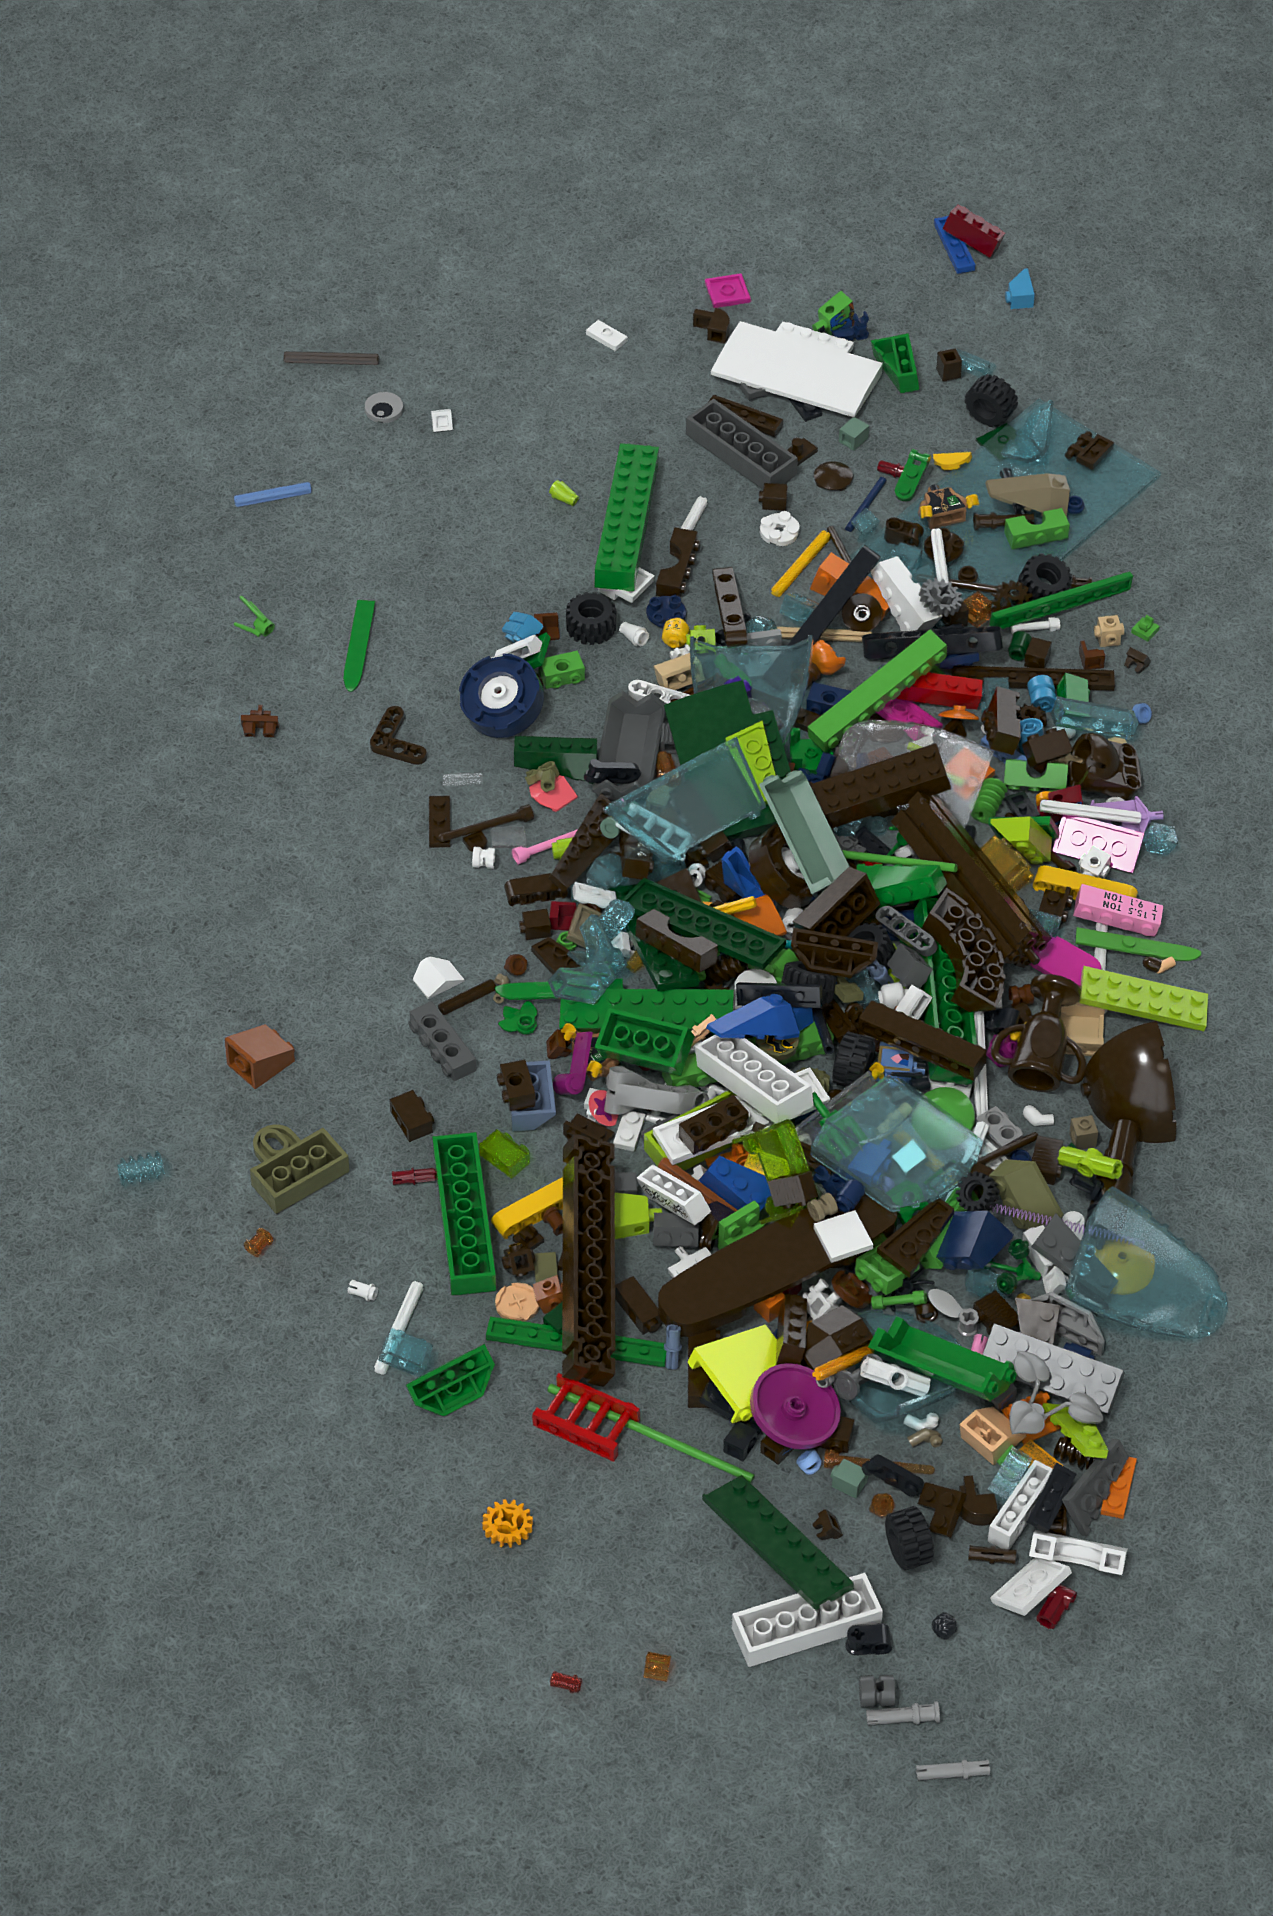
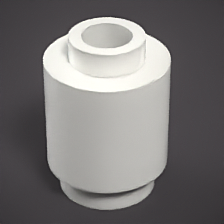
M801 908L788 909L782 920L786 931L790 935H792L793 928H795L792 921L803 912Z

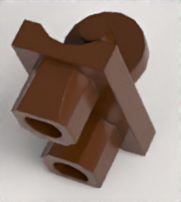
M263 704L258 705V710H250V715H241L244 736L255 737L256 728H263L264 737H275L276 728L279 729L278 716H271V711L264 710Z

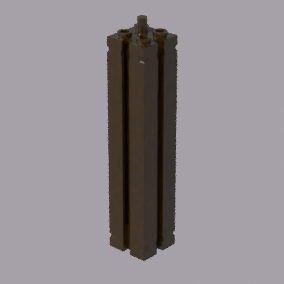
M918 791L907 803L909 807L906 810L901 809L891 820L892 824L898 828L899 833L921 860L957 864L956 872L942 871L947 882L944 889L948 888L968 903L967 907L975 915L978 913L981 916L982 923L986 928L991 929L996 938L995 943L998 950L1002 952L1004 963H1014L1015 966L1022 968L1031 963L1033 965L1038 964L1040 959L1035 954V951L1044 950L1052 937L1048 932L1044 931V927L952 812L945 807L943 801L940 798L929 797L927 794Z

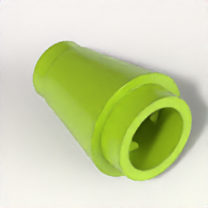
M556 480L549 490L552 498L574 506L579 500V496L563 481Z

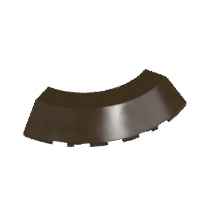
M946 888L930 911L921 929L930 934L943 947L953 964L956 975V988L951 1002L968 1012L995 1010L1004 991L1005 974L1002 952L996 946V938L991 929L986 928L982 923L981 916L978 913L975 915L967 907L968 903Z

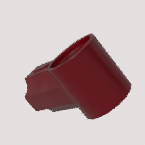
M1059 1584L1047 1595V1601L1037 1615L1036 1621L1048 1629H1055L1065 1611L1070 1610L1068 1607L1071 1602L1074 1603L1077 1592Z

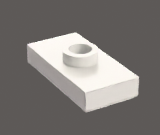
M599 320L586 329V335L614 351L618 350L628 341L626 335Z

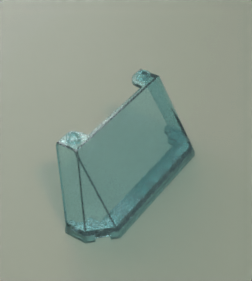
M735 737L626 794L603 809L605 813L660 860L667 862L672 859L674 863L684 858L683 853L740 820L747 817L752 820L761 815L760 810L766 808V804L745 759L739 741Z

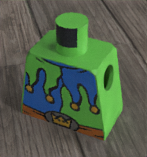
M842 291L838 292L818 309L819 321L812 325L813 330L821 333L826 331L831 335L832 330L854 326L853 301Z

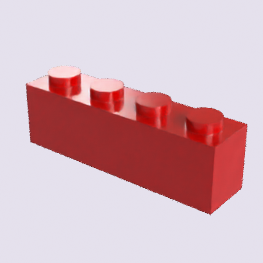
M928 672L926 675H921L917 678L911 687H906L902 690L897 699L954 707V705L966 706V709L977 710L982 698V680Z

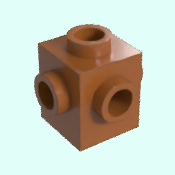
M558 1275L533 1284L536 1302L544 1314L549 1313L562 1302V1281Z

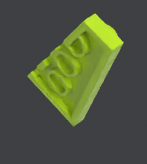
M762 720L726 737L725 740L763 807L768 802L759 784L766 777L776 775Z
M1043 1403L1044 1413L1051 1411L1060 1404ZM1065 1407L1051 1415L1050 1421L1054 1425L1059 1424L1061 1426V1433L1071 1438V1443L1084 1457L1107 1458L1108 1448L1096 1424L1082 1423L1075 1420L1069 1415V1407Z

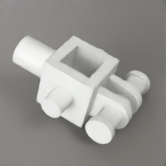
M822 1278L819 1279L815 1286L812 1285L809 1288L810 1293L805 1292L803 1294V1297L807 1299V1312L811 1315L806 1321H813L839 1307L836 1302L840 1299V1296L836 1292H833L831 1295L822 1292L829 1286Z

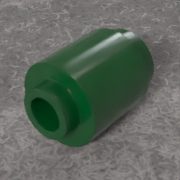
M1017 631L1013 634L1008 648L1009 657L1012 660L1022 661L1025 658L1032 639L1028 633Z

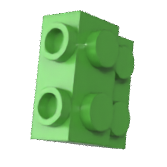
M755 1200L719 1222V1250L765 1227L759 1219L760 1206Z
M878 1246L856 1258L855 1273L858 1279L862 1281L867 1280L871 1283L874 1291H881L888 1295L901 1287L903 1279L907 1276L877 1254Z

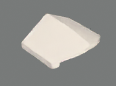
M435 957L423 959L413 978V981L427 999L465 981L450 961Z

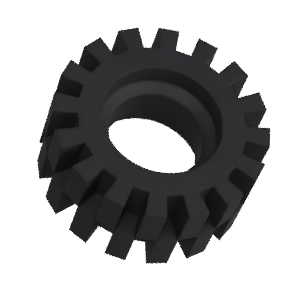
M977 1171L973 1172V1174L968 1173V1178L963 1176L961 1178L963 1183L958 1182L957 1184L960 1190H956V1194L959 1195L956 1197L957 1201L960 1202L959 1205L967 1211L990 1212L992 1210L990 1206H996L994 1200H999V1196L996 1195V1193H1000L999 1188L996 1187L998 1186L997 1182L984 1173ZM982 1185L984 1188L982 1197L978 1201H973L972 1192L974 1188Z

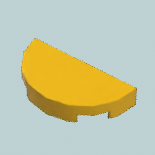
M971 452L933 454L934 464L941 466V469L954 470L959 469V465L965 462L968 464L972 459Z

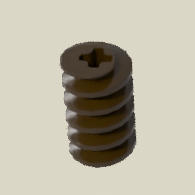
M722 954V961L717 957V963L705 969L706 978L703 981L710 987L713 982L716 985V983H723L724 980L730 981L731 977L737 978L739 974L747 971V964L731 956L727 958L725 954Z
M1068 1436L1059 1438L1053 1453V1458H1057L1060 1455L1062 1462L1069 1458L1070 1465H1074L1077 1462L1078 1468L1082 1469L1086 1465V1470L1096 1459L1095 1457H1084L1071 1443Z

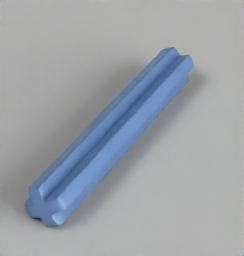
M309 482L235 495L234 503L236 507L310 494L311 485Z

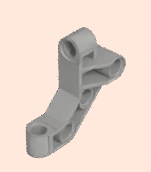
M624 1066L611 1067L606 1078V1085L609 1090L606 1091L604 1111L610 1114H627L635 1108L683 1114L709 1101L708 1094L691 1085L676 1087L653 1083Z

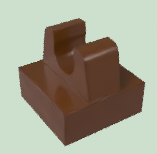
M559 1029L546 1041L549 1059H557L559 1056L567 1057L572 1052L571 1049L566 1048L570 1045L571 1040L566 1041L564 1039L565 1033H562Z

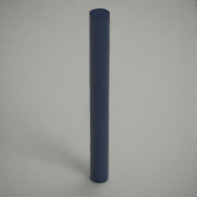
M884 477L878 479L846 525V531H853L886 483Z

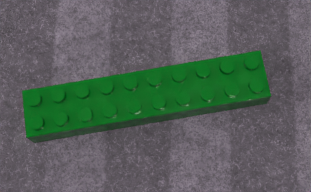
M620 443L595 565L594 588L635 590L658 470L659 447Z
M926 897L919 900L913 913L914 923L922 928L927 916L938 901L937 898ZM936 941L937 951L931 956H922L933 969L926 983L921 987L922 991L932 997L923 1012L924 1022L935 1028H940L951 1035L959 1036L972 1044H977L974 1012H968L951 1002L956 988L955 970L948 954ZM928 1062L930 1080L962 1085L973 1083L970 1079Z

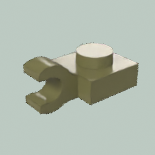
M837 976L834 993L843 1003L863 1000L864 992L855 982L848 983L845 977Z

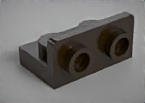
M1067 886L1065 893L1045 889L1036 917L1042 926L1060 930L1061 924H1066L1069 913L1066 909L1067 907L1071 908L1073 896L1070 895L1071 887Z
M578 1113L571 1122L565 1121L563 1123V1135L568 1140L573 1134L589 1137L590 1142L595 1144L598 1140L610 1142L614 1137V1131Z

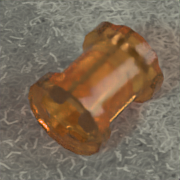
M258 1228L256 1235L244 1242V1248L253 1256L259 1257L261 1251L267 1245L273 1243V1237L264 1228Z

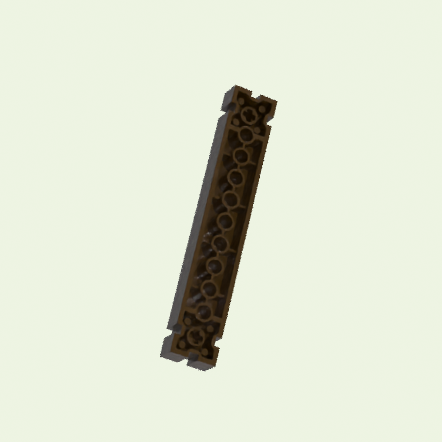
M573 1134L563 1146V1162L567 1165L563 1169L562 1354H566L567 1357L562 1361V1377L575 1381H580L584 1377L587 1379L588 1384L604 1387L615 1375V1358L610 1357L615 1352V1166L610 1165L615 1159V1148L613 1143L598 1140L594 1144L590 1142L589 1137Z

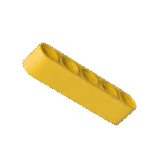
M1046 865L1038 867L1033 882L1035 891L1041 890L1045 892V889L1065 893L1066 887H1071L1070 895L1073 896V900H1076L1081 884L1137 898L1138 894L1137 889L1128 884Z
M563 1177L495 1213L491 1223L504 1239H508V1236L512 1234H517L530 1224L534 1225L542 1221L543 1214L549 1208L556 1206L559 1210L563 1209Z

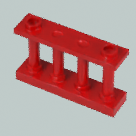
M558 1373L556 1379L560 1390L547 1410L536 1407L532 1414L533 1426L614 1462L618 1456V1443L615 1441L629 1419L639 1423L640 1408H637L633 1403L619 1400L581 1382L563 1378L562 1374ZM569 1392L580 1396L567 1419L555 1416V1413ZM589 1401L600 1405L601 1407L587 1428H582L575 1424ZM609 1410L620 1414V1418L608 1437L595 1433Z

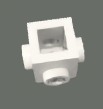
M1092 846L1088 854L1084 853L1079 861L1080 873L1105 878L1110 871L1111 855Z

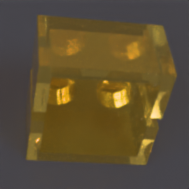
M994 835L980 848L1015 892H1018L1034 877L1029 871L1032 867L1004 837L1000 840Z

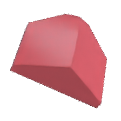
M560 775L556 778L554 790L543 791L540 785L541 780L529 787L531 797L555 812L578 798L565 777Z

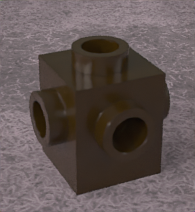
M514 1243L509 1245V1249L503 1250V1267L505 1270L508 1269V1272L516 1277L528 1274V1271L535 1270L533 1264L536 1262L534 1252L526 1245ZM520 1256L519 1261L515 1262L514 1257Z

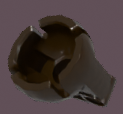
M1095 733L1082 734L1076 740L1072 747L1073 752L1071 755L1082 758L1083 762L1068 761L1067 779L1071 786L1080 785L1083 792H1098L1113 797H1120L1125 801L1131 800L1141 787V773L1136 749L1128 743L1120 744L1109 741L1104 736Z

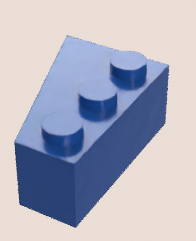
M720 1155L698 1180L737 1210L755 1200L759 1204L761 1211L772 1197L768 1185V1180H771V1178Z

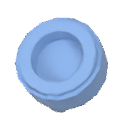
M809 1449L797 1458L796 1463L804 1473L810 1475L819 1470L822 1461L815 1449ZM816 1462V1464L814 1465L813 1468L808 1469L810 1466H812V1465Z

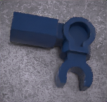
M866 311L863 312L861 318H858L857 314L854 313L853 319L855 323L852 328L846 327L832 330L831 336L844 338L848 341H853L854 338L856 340L867 339L869 336L867 330L869 317Z
M823 752L816 769L817 774L810 773L806 768H799L798 771L801 770L809 782L816 783L825 780L827 776H830L836 756Z
M842 1159L834 1175H829L827 1169L819 1165L814 1170L817 1172L813 1175L814 1183L823 1185L822 1188L826 1190V1193H830L835 1197L847 1181L848 1166L851 1164V1161Z

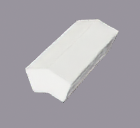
M532 635L497 650L494 657L503 656V653H511L521 658H526L540 652L542 642L535 635Z
M911 985L895 1010L918 1020L932 997Z

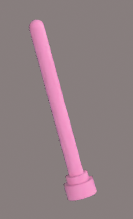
M577 830L528 848L516 847L512 849V856L519 865L526 862L531 855L552 848L551 843L556 842V840L574 837Z

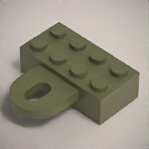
M277 1124L260 1129L254 1136V1153L261 1163L250 1169L251 1185L276 1214L349 1172L348 1155L324 1127L302 1140L290 1128ZM275 1138L283 1148L281 1150H274L266 1140Z

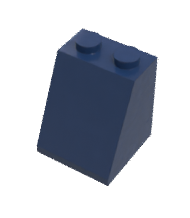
M955 1211L936 1258L949 1270L983 1269L1013 1238L1014 1234L989 1211Z

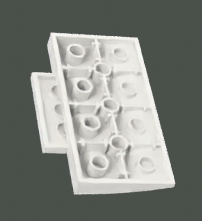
M740 321L711 370V375L737 383L742 382L750 387L762 388L770 393L855 417L882 375L883 363L850 354L853 350L854 342L834 337L827 333L817 332L787 322H782L776 331H772Z

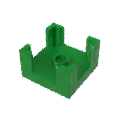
M790 728V763H795V770L797 771L799 768H806L810 773L817 774L816 769L824 751L811 739H800V728ZM831 748L826 751L827 753L833 755V752H831Z

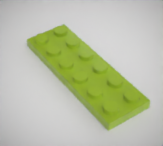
M1084 966L1082 969L1080 1004L1204 1031L1207 1026V993Z

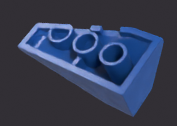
M777 994L760 997L707 1024L706 1027L720 1038H745V1035H750L757 1039H764L765 1035H773L776 1040L797 1038L800 1034L791 1004Z

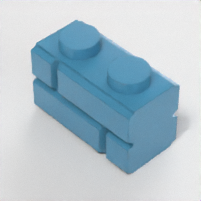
M513 612L509 622H506L503 626L502 632L506 634L505 638L516 643L532 635L536 636V634H539L543 624L532 615Z

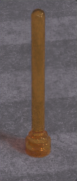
M825 1449L823 1468L833 1469V1466L840 1465L843 1459L862 1467L870 1459L841 1456L839 1453H835V1450ZM892 1461L912 1473L931 1475L935 1472V1468L931 1465Z

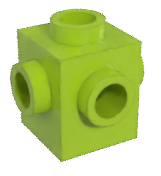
M695 625L694 629L689 630V634H686V645L688 644L692 651L695 650V654H707V650L716 649L715 629H706V625ZM700 636L703 637L702 643H698L697 641L698 637Z

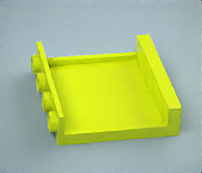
M765 1324L694 1348L687 1363L692 1369L702 1366L735 1411L731 1419L732 1424L741 1420L747 1421L753 1417L750 1407L751 1391L760 1375L767 1369L776 1366L777 1339Z

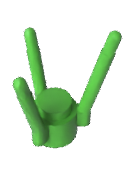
M240 596L244 604L257 616L254 621L255 629L237 622L234 623V626L251 632L257 637L261 634L266 637L273 632L275 624L267 619L256 605Z

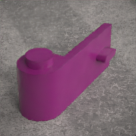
M593 1032L576 1033L570 1073L559 1074L553 1080V1089L557 1094L575 1095L583 1090Z

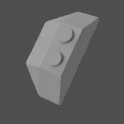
M1053 1292L1030 1299L1060 1305L1056 1334L1076 1344L1092 1349L1094 1353L1100 1356L1103 1354L1105 1340L1094 1313Z

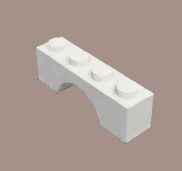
M1035 1530L1029 1556L1051 1561L1082 1564L1099 1571L1122 1575L1127 1548Z

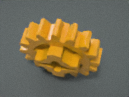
M503 1499V1504L501 1505L498 1502H494V1509L488 1507L487 1514H483L482 1528L485 1530V1537H491L492 1544L499 1541L500 1547H503L504 1543H508L509 1548H512L514 1542L521 1545V1538L528 1540V1533H532L533 1517L530 1516V1509L524 1510L523 1503L517 1506L516 1500H512L511 1504H508L507 1500Z

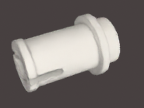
M351 1280L349 1285L357 1287V1289L348 1287L349 1294L363 1297L366 1301H374L376 1299L378 1288L374 1284L367 1285L355 1280Z

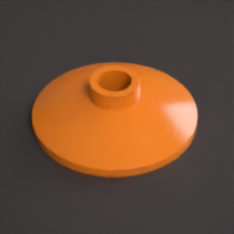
M954 705L952 710L943 711L938 714L941 717L979 720L978 716L966 711V706Z

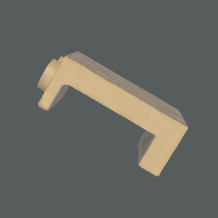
M1077 1002L1075 1005L1061 1007L1060 1018L1065 1024L1067 1036L1082 1049L1084 1056H1093L1104 1044L1105 1009ZM1067 1046L1066 1054L1075 1055L1073 1050Z

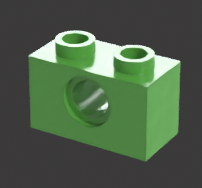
M578 651L544 658L543 665L539 666V674L546 689L559 688L562 685L577 684L585 680V667Z

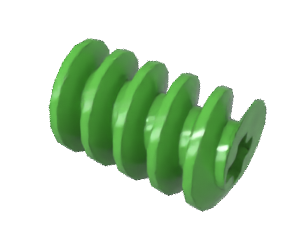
M988 778L983 781L969 810L975 820L988 824L989 817L996 815L1002 800L1005 798V793H1007V787L1001 780Z

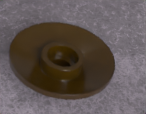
M860 593L851 596L842 608V619L845 625L852 631L869 632L878 626L882 618L880 603L869 594ZM861 612L866 613V616L864 618L859 617V614Z

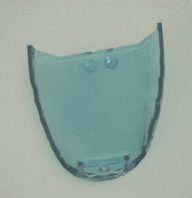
M808 635L806 640L791 646H739L727 648V646H714L699 641L694 636H690V664L694 694L724 685L727 680L734 679L737 676L742 680H747L752 687V700L749 702L752 713L774 711L784 746L796 722L805 696L812 661L813 636Z
M1112 1186L1105 1192L1088 1219L1065 1287L1069 1300L1109 1320L1151 1333L1189 1339H1199L1214 1333L1223 1324L1228 1309L1227 1294L1222 1292L1217 1279L1219 1276L1198 1252L1193 1253L1184 1244L1185 1240L1183 1238H1177L1168 1230L1169 1226L1166 1223L1160 1224L1151 1216L1152 1212Z

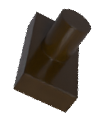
M794 438L792 446L787 451L798 458V466L817 453L818 447L805 438Z

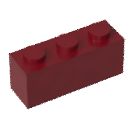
M959 204L950 212L943 227V230L989 258L997 251L1005 235V232L1000 230L999 227L990 224L981 216L975 215Z

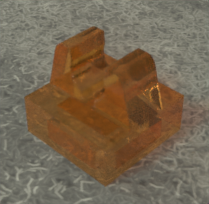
M648 1652L644 1677L667 1682L671 1656Z

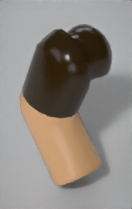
M1171 956L1163 961L1155 957H1145L1142 962L1147 970L1157 974H1161L1176 965L1174 958Z

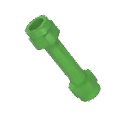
M925 1290L913 1291V1294L890 1297L879 1295L871 1297L873 1310L886 1309V1306L908 1303L919 1305L927 1303Z

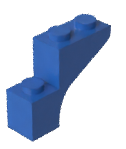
M736 846L731 851L726 852L721 859L724 884L739 894L742 899L751 896L758 898L766 895L761 891L755 876L750 872V865L742 850ZM771 898V900L773 901V903H774V905H775V907H776V901H774V900Z

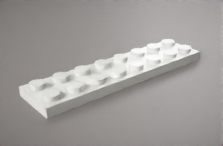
M811 1068L795 1073L811 1085L812 1093L816 1092L825 1106L830 1104L829 1096ZM735 1096L749 1112L748 1126L744 1130L737 1131L728 1136L724 1141L711 1145L705 1151H700L695 1155L691 1153L679 1138V1124L711 1106L654 1127L653 1135L671 1164L675 1165L749 1136L755 1122L768 1127L777 1124L739 1096ZM815 1106L809 1108L808 1110L797 1115L796 1117L816 1110Z

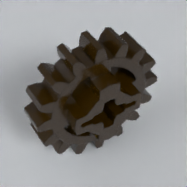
M1010 580L1009 585L1006 582H1002V588L996 586L997 593H991L994 600H990L989 603L994 605V607L990 610L996 612L1013 607L1008 598L1012 599L1013 605L1016 606L1031 601L1029 598L1033 595L1027 592L1029 588L1025 585L1023 586V583L1019 581L1015 583V581Z

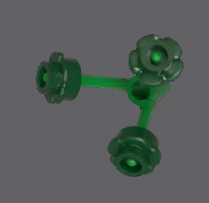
M1022 1239L1012 1241L1008 1248V1252L1014 1259H1022L1023 1263L1018 1267L992 1262V1258L980 1270V1273H983V1271L989 1273L991 1267L1017 1274V1277H1015L1012 1273L1003 1272L997 1277V1287L1003 1294L1013 1293L1017 1288L1018 1282L1021 1280L1033 1279L1038 1281L1041 1277V1273L1035 1271V1268L1031 1267L1026 1256L1030 1252L1029 1242Z

